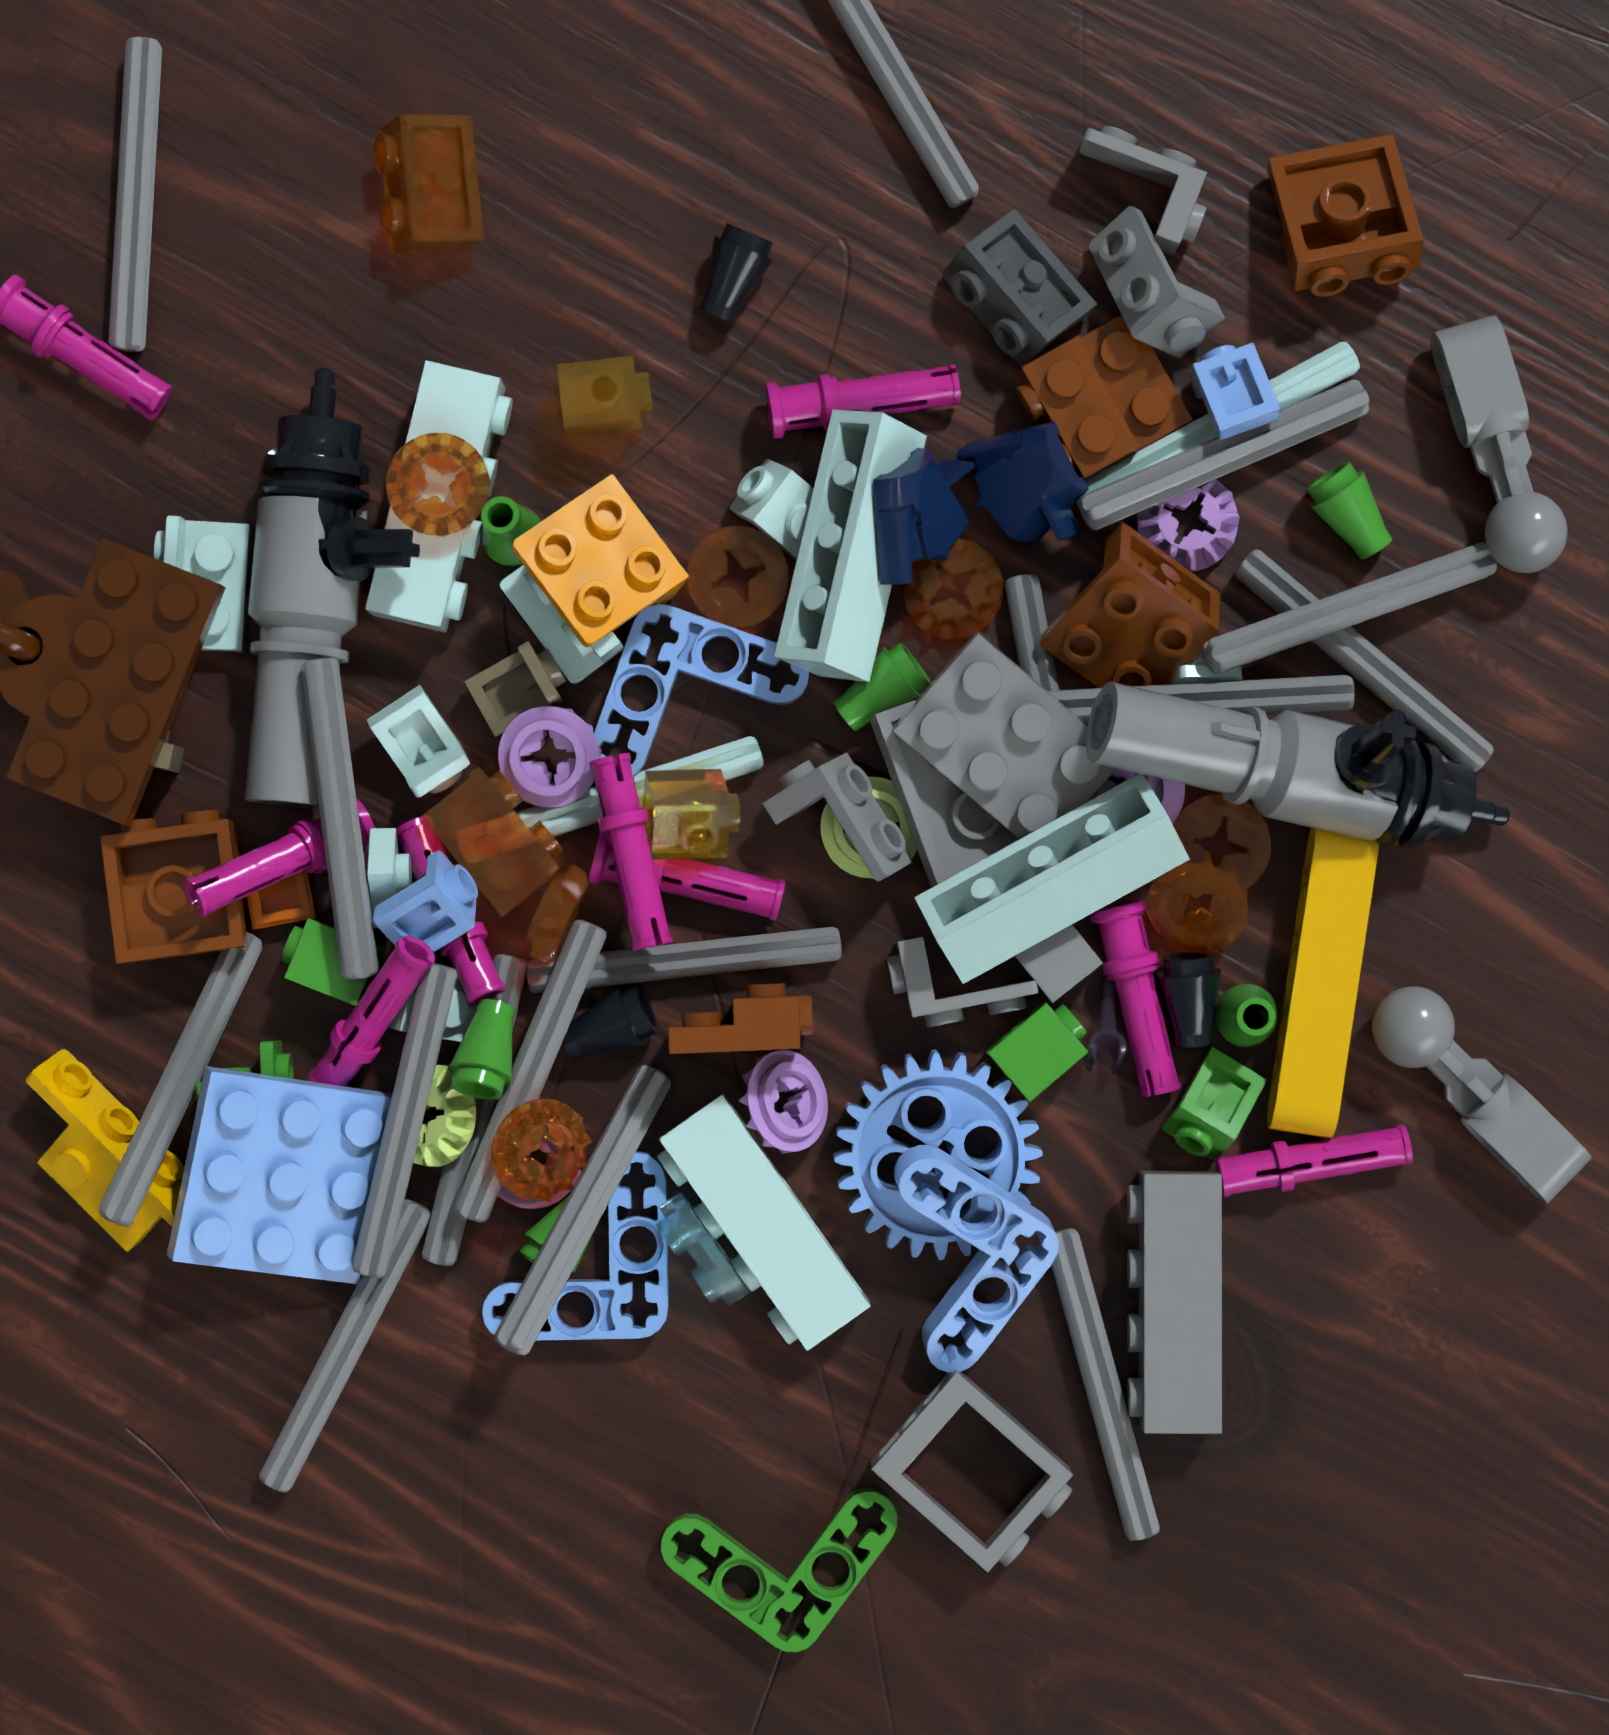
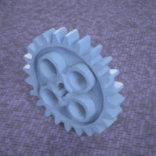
M931 1050L927 1068L919 1069L911 1054H906L904 1074L897 1076L886 1064L881 1066L882 1076L886 1084L880 1089L864 1080L861 1082L862 1090L869 1100L865 1106L852 1102L846 1103L845 1108L847 1112L857 1122L855 1126H838L836 1134L841 1139L851 1143V1148L833 1153L835 1163L851 1166L852 1171L837 1179L840 1189L859 1190V1193L847 1204L850 1212H861L869 1208L871 1213L865 1221V1231L870 1234L885 1224L888 1227L885 1243L890 1249L897 1245L903 1236L909 1238L911 1256L915 1258L921 1253L925 1242L933 1243V1248L939 1260H944L948 1242L956 1241L963 1254L968 1256L971 1255L970 1243L911 1208L903 1201L896 1183L885 1182L878 1177L877 1166L883 1156L892 1152L904 1153L907 1149L914 1147L889 1136L887 1128L891 1125H896L923 1143L938 1147L943 1140L947 1141L946 1148L952 1157L971 1168L984 1172L988 1175V1179L1028 1204H1031L1024 1193L1019 1190L1021 1183H1039L1040 1177L1036 1172L1025 1167V1161L1043 1156V1153L1039 1146L1024 1143V1138L1039 1130V1127L1035 1120H1017L1016 1117L1029 1105L1023 1096L1008 1101L1004 1100L1012 1085V1082L1006 1076L998 1079L992 1085L987 1083L991 1068L987 1062L983 1061L970 1074L966 1072V1056L963 1053L958 1052L950 1068L943 1067L938 1051ZM929 1095L941 1101L942 1112L940 1118L933 1125L918 1127L908 1121L907 1112L910 1104L920 1096ZM978 1126H988L997 1132L998 1141L995 1149L984 1157L971 1156L964 1149L966 1135ZM934 1167L927 1174L916 1171L912 1175L916 1188L923 1182H928L937 1188L942 1186L938 1181ZM985 1196L972 1197L961 1207L959 1217L969 1223L981 1222L990 1216L994 1208V1202Z

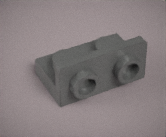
M1015 208L964 245L942 273L943 278L951 286L955 297L963 305L970 308L992 334L997 346L1003 352L1009 354L1021 368L1034 361L1048 345L1085 318L1097 305Z

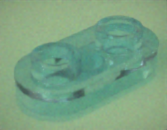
M681 1191L659 1206L665 1217L656 1224L659 1232L677 1256L686 1250L692 1256L698 1267L690 1271L691 1275L711 1303L722 1298L730 1307L751 1292L733 1267L730 1257L717 1239L715 1240L696 1214L694 1207Z

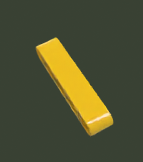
M1310 828L1268 1100V1129L1332 1138L1336 1131L1378 858L1379 844L1376 840L1367 841Z

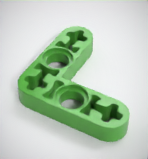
M863 1487L853 1491L845 1498L787 1578L709 1519L699 1514L685 1513L675 1517L667 1524L661 1539V1553L664 1562L675 1573L771 1645L784 1652L797 1653L807 1649L817 1640L892 1539L897 1528L898 1516L894 1502L886 1492L873 1487ZM876 1502L882 1506L880 1519L885 1525L880 1531L872 1527L864 1531L857 1541V1545L868 1551L862 1558H858L854 1550L847 1543L832 1538V1535L837 1529H841L844 1536L848 1538L858 1523L857 1516L852 1512L858 1504L868 1509ZM694 1529L701 1531L704 1534L701 1540L702 1548L715 1558L720 1546L725 1547L731 1552L717 1564L712 1580L709 1581L700 1575L708 1569V1563L697 1554L691 1553L685 1560L677 1556L679 1542L673 1536L678 1531L685 1535H689ZM826 1552H836L842 1555L849 1565V1574L846 1580L834 1587H826L818 1583L812 1573V1565L815 1559ZM737 1565H746L752 1568L760 1580L757 1592L751 1598L745 1600H736L730 1597L725 1592L722 1584L725 1573L731 1567ZM801 1580L814 1596L829 1601L824 1610H821L813 1600L803 1616V1622L808 1627V1630L802 1634L794 1629L785 1636L779 1632L781 1619L776 1613L781 1608L788 1612L796 1609L804 1598V1592L793 1588Z

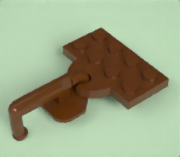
M101 538L78 598L52 593L29 599L21 579L14 573L0 568V692L10 706L29 717L6 779L131 827L226 587L104 538Z

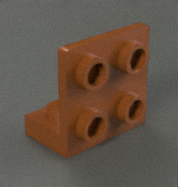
M1122 521L1106 537L1103 570L1042 633L1040 645L1098 688H1102L1110 681L1128 686L1167 685L1173 679L1177 669L1180 666L1186 665L1203 648L1205 642L1209 641L1219 632L1220 593Z

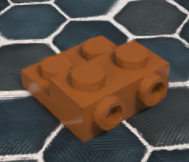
M1393 134L1268 158L1267 173L1282 224L1280 239L1295 291L1311 288L1314 295L1326 297L1343 291L1348 286L1349 281L1372 276L1376 283L1389 285L1404 280L1410 275L1412 269L1420 267L1424 238Z
M1122 315L1083 337L1078 338L1077 336L1026 364L1019 373L1023 384L1016 387V392L1026 412L1033 421L1040 417L1043 418L1045 423L1055 421L1060 431L1058 435L1059 440L1076 474L1083 478L1084 481L1193 421L1152 346L1133 338Z
M203 810L181 814L182 825L157 828L156 819L133 820L131 827L117 823L118 834L100 836L116 964L122 965L248 947L242 899L200 918L195 914V908L200 905L197 904L191 908L183 888V881L185 879L209 871L240 856L236 822L230 819L220 820L219 810Z
M785 983L746 985V997L733 999L734 1023L723 1024L722 1011L682 1014V1026L668 1028L669 1054L801 1049L800 1035L813 1034L812 996H786Z

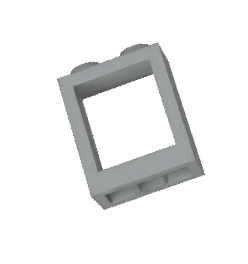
M956 1368L952 1373H947L870 1460L871 1469L987 1572L998 1561L1004 1566L1009 1565L1028 1543L1030 1537L1024 1531L1040 1513L1046 1518L1051 1517L1072 1492V1488L1066 1484L1073 1476L1069 1466L962 1371L959 1372ZM965 1402L972 1406L1046 1472L985 1543L904 1473L908 1466Z

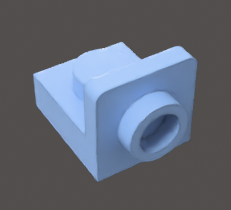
M1254 343L1235 348L1233 345L1217 347L1203 355L1199 362L1193 364L1192 389L1197 399H1203L1219 440L1280 419L1281 408Z
M438 850L427 857L426 876L374 907L373 922L394 945L399 938L403 939L404 936H412L423 941L435 952L475 927L476 899L478 897L477 885L466 868L460 864L454 866Z

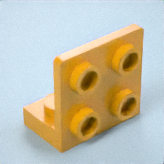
M613 474L517 537L511 545L514 554L585 647L592 646L648 606L665 604L671 600L689 577Z

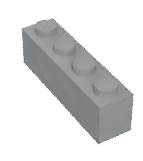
M1138 1171V1185H1128L1127 1188L1128 1224H1138V1249H1128L1127 1252L1128 1288H1138V1314H1128L1127 1316L1128 1352H1138V1378H1128L1127 1381L1128 1416L1138 1417V1425L1144 1433L1222 1434V1174L1216 1171Z

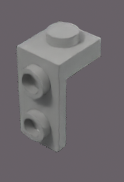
M1102 126L1100 131L1087 128L1079 149L1080 154L1172 188L1154 236L1162 252L1174 256L1182 239L1193 243L1207 209L1206 206L1196 203L1207 172L1195 168L1196 160L1187 154L1173 149L1162 148L1158 154L1135 145L1137 142L1135 136L1116 127Z
M1133 206L1127 207L1089 243V250L1133 338L1177 358H1181L1187 351L1197 347L1204 340L1205 335L1225 319L1215 299L1176 280L1141 210Z
M848 753L816 769L810 760L795 767L777 779L783 790L763 803L775 825L825 798L877 882L882 881L912 863V858L906 850V842L901 830L894 822L887 819L872 794V786L868 776L859 766L852 762Z
M923 937L896 942L898 955L887 957L894 995L906 992L910 1017L924 1016L926 1027L963 1021L962 1008L987 1003L989 1015L1027 1008L1025 996L1039 993L1036 980L935 999Z

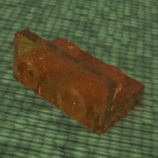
M399 114L383 126L375 139L373 156L377 171L383 173L385 198L382 200L380 207V224L383 233L389 236L391 253L405 254L416 246H476L483 242L484 232L472 116Z
M478 767L469 774L470 778L421 817L458 863L471 874L478 888L499 914L505 917L563 870V867L555 857L564 849L540 820L530 827L514 807L522 802L523 798L500 770L490 777L484 769Z

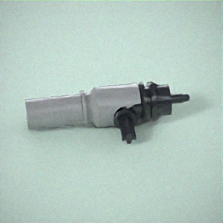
M319 368L315 371L314 385L311 387L309 415H289L279 418L277 442L263 458L262 472L273 477V480H265L258 483V490L264 497L258 500L248 614L260 627L259 641L251 642L250 653L257 655L258 660L245 800L255 803L319 808L301 672L302 664L308 660L322 658L336 659L339 663V668L340 664L348 663L349 652L341 649L342 636L357 626L361 580L369 577L375 568L410 567L411 558H419L420 545L412 543V530L374 529L369 521H367V511L358 510L370 502V494L357 488V486L367 485L370 482L371 469L360 452L363 428L354 422L334 418L337 392L334 387L336 374L332 369Z
M1110 681L1098 693L1088 722L1086 753L1088 760L1092 763L1221 792L1224 800L1236 805L1251 799L1257 812L1264 817L1367 841L1376 840L1382 846L1393 844L1397 847L1409 849L1426 842H1431L1449 847L1456 844L1462 838L1470 822L1486 826L1489 824L1504 826L1510 818V811L1506 806L1497 805L1491 800L1476 797V776L1472 767L1447 760L1433 744L1416 742L1414 740L1417 733L1416 726L1405 724V713L1398 710H1393L1374 726L1371 724L1351 725L1288 709L1277 714L1272 719H1268L1264 710L1252 706L1247 707L1242 712Z

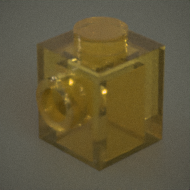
M633 356L557 364L563 424L568 437L643 429L641 411L653 410L649 372L637 373Z
M721 769L645 771L642 809L647 808L650 822L644 824L652 859L727 857L729 832H738L740 826V803L736 793L729 794Z

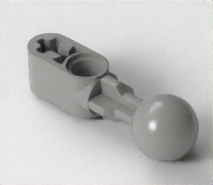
M1496 315L1432 332V355L1457 437L1464 448L1469 447L1471 449L1477 472L1490 479L1497 504L1491 510L1485 524L1484 534L1487 548L1495 561L1513 572L1533 573L1543 570L1553 564L1564 550L1567 542L1568 528L1566 518L1560 507L1549 497L1534 492L1526 468L1532 456L1525 432L1529 429L1528 408L1502 324Z
M1409 986L1391 992L1379 1003L1372 1021L1373 1038L1379 1051L1396 1065L1406 1068L1427 1067L1444 1084L1445 1100L1462 1116L1460 1121L1465 1128L1524 1187L1543 1203L1548 1204L1592 1159L1588 1151L1523 1086L1509 1075H1502L1486 1058H1471L1453 1040L1455 1033L1453 1013L1447 1002L1440 995L1424 987Z

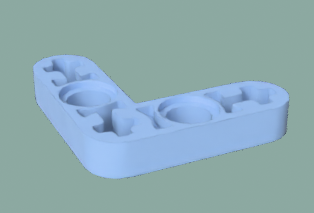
M656 604L648 606L637 615L632 624L594 735L600 749L604 743L615 744L617 742L622 725L609 724L612 713L615 711L631 722L649 723L644 736L633 729L628 741L629 750L636 753V759L631 764L634 776L641 772L647 763L678 672L770 704L785 705L793 703L803 695L808 686L809 671L791 664V673L798 676L799 680L796 686L785 685L781 693H774L769 690L770 679L753 671L751 685L739 682L738 679L748 666L750 646L763 650L757 658L758 663L770 667L778 665L780 659L774 657L777 646L776 642L670 605ZM661 617L671 619V631L679 635L675 644L665 642L661 647L657 659L658 663H670L665 676L649 665L630 664L634 652H638L642 657L647 658L651 647V639L643 633V629L646 624L657 625ZM726 637L732 640L738 647V662L735 667L727 672H713L703 663V648L713 638ZM639 675L652 679L658 689V697L655 704L650 709L642 712L632 711L627 708L621 697L622 687L625 682L631 677ZM604 754L600 756V758L606 757Z
M917 1145L907 1149L898 1158L894 1167V1178L903 1201L914 1210L979 1249L922 1327V1341L930 1362L937 1369L952 1373L955 1369L961 1372L969 1369L980 1359L1054 1262L1059 1251V1240L1049 1218L1040 1210L943 1150L931 1145ZM934 1167L939 1183L950 1190L946 1200L942 1191L928 1182H923L916 1188L912 1175L916 1171L927 1174ZM975 1196L990 1198L994 1202V1208L990 1216L978 1223H969L959 1217L960 1209L968 1199ZM1036 1232L1040 1244L1036 1247L1026 1244L1019 1250L1015 1238L1020 1234L1025 1237H1031ZM1013 1261H1015L1019 1270L1018 1274H1015L1009 1267ZM997 1277L1007 1283L1006 1291L998 1301L981 1303L973 1298V1291L976 1285L984 1279ZM962 1307L970 1314L966 1321L961 1311ZM961 1330L965 1342L960 1346L950 1343L944 1349L940 1337L944 1333L954 1337Z
M636 1151L624 1175L630 1172L634 1162L643 1163L644 1173L655 1175V1186H648L644 1190L643 1204L644 1209L656 1205L658 1208V1218L655 1219L638 1214L619 1219L618 1206L628 1209L632 1208L631 1188L620 1186L619 1183L608 1203L610 1279H568L548 1316V1323L551 1329H541L535 1341L640 1339L649 1337L659 1331L666 1321L669 1309L667 1178L661 1162L650 1153ZM630 1227H646L656 1237L657 1249L654 1256L649 1260L640 1263L633 1262L622 1253L620 1247L621 1236ZM657 1269L659 1272V1282L646 1279L645 1298L647 1302L657 1303L658 1313L649 1314L646 1319V1325H634L633 1315L622 1313L621 1308L622 1304L631 1302L633 1298L634 1279L621 1283L620 1270L628 1273L642 1274ZM524 1280L501 1283L485 1299L482 1310L483 1320L493 1335H495L504 1318L503 1316L495 1315V1306L502 1305L506 1301L507 1293L517 1294ZM568 1292H582L589 1296L593 1302L594 1315L592 1320L585 1326L578 1328L570 1327L563 1323L559 1317L557 1310L559 1300Z

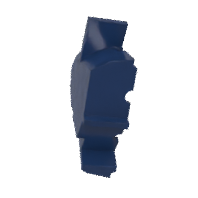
M1055 421L969 442L956 453L958 460L970 457L975 459L978 473L974 476L981 499L975 503L977 508L985 506L1009 538L1023 543L1038 542L1051 528L1058 542L1082 532L1070 508L1089 489L1084 479L1076 474L1059 440L1058 435L1060 431Z
M918 447L911 452V458L890 473L880 474L873 480L880 585L907 584L912 582V561L921 558L946 561L950 558L948 550L969 524L951 485L975 468L974 462L943 459L938 463L932 452Z

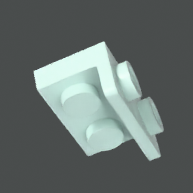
M167 516L166 531H157L155 536L154 558L226 587L201 650L245 653L253 527L250 524L189 521L181 516Z
M523 565L500 582L503 592L545 649H549L558 667L570 683L578 684L624 650V647L613 631L592 646H583Z

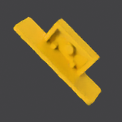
M61 1049L33 1069L26 1077L27 1084L69 1124L37 1163L126 1252H129L141 1242L161 1218L172 1227L185 1168L179 1158L172 1152L166 1151L139 1211L129 1227L120 1226L104 1219L99 1213V1206L139 1121L128 1108L123 1106L91 1074L84 1064L79 1062L66 1049Z

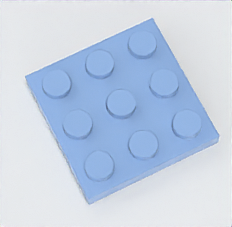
M205 1066L167 1256L174 1262L358 1284L361 1274L353 1271L352 1264L392 1094Z

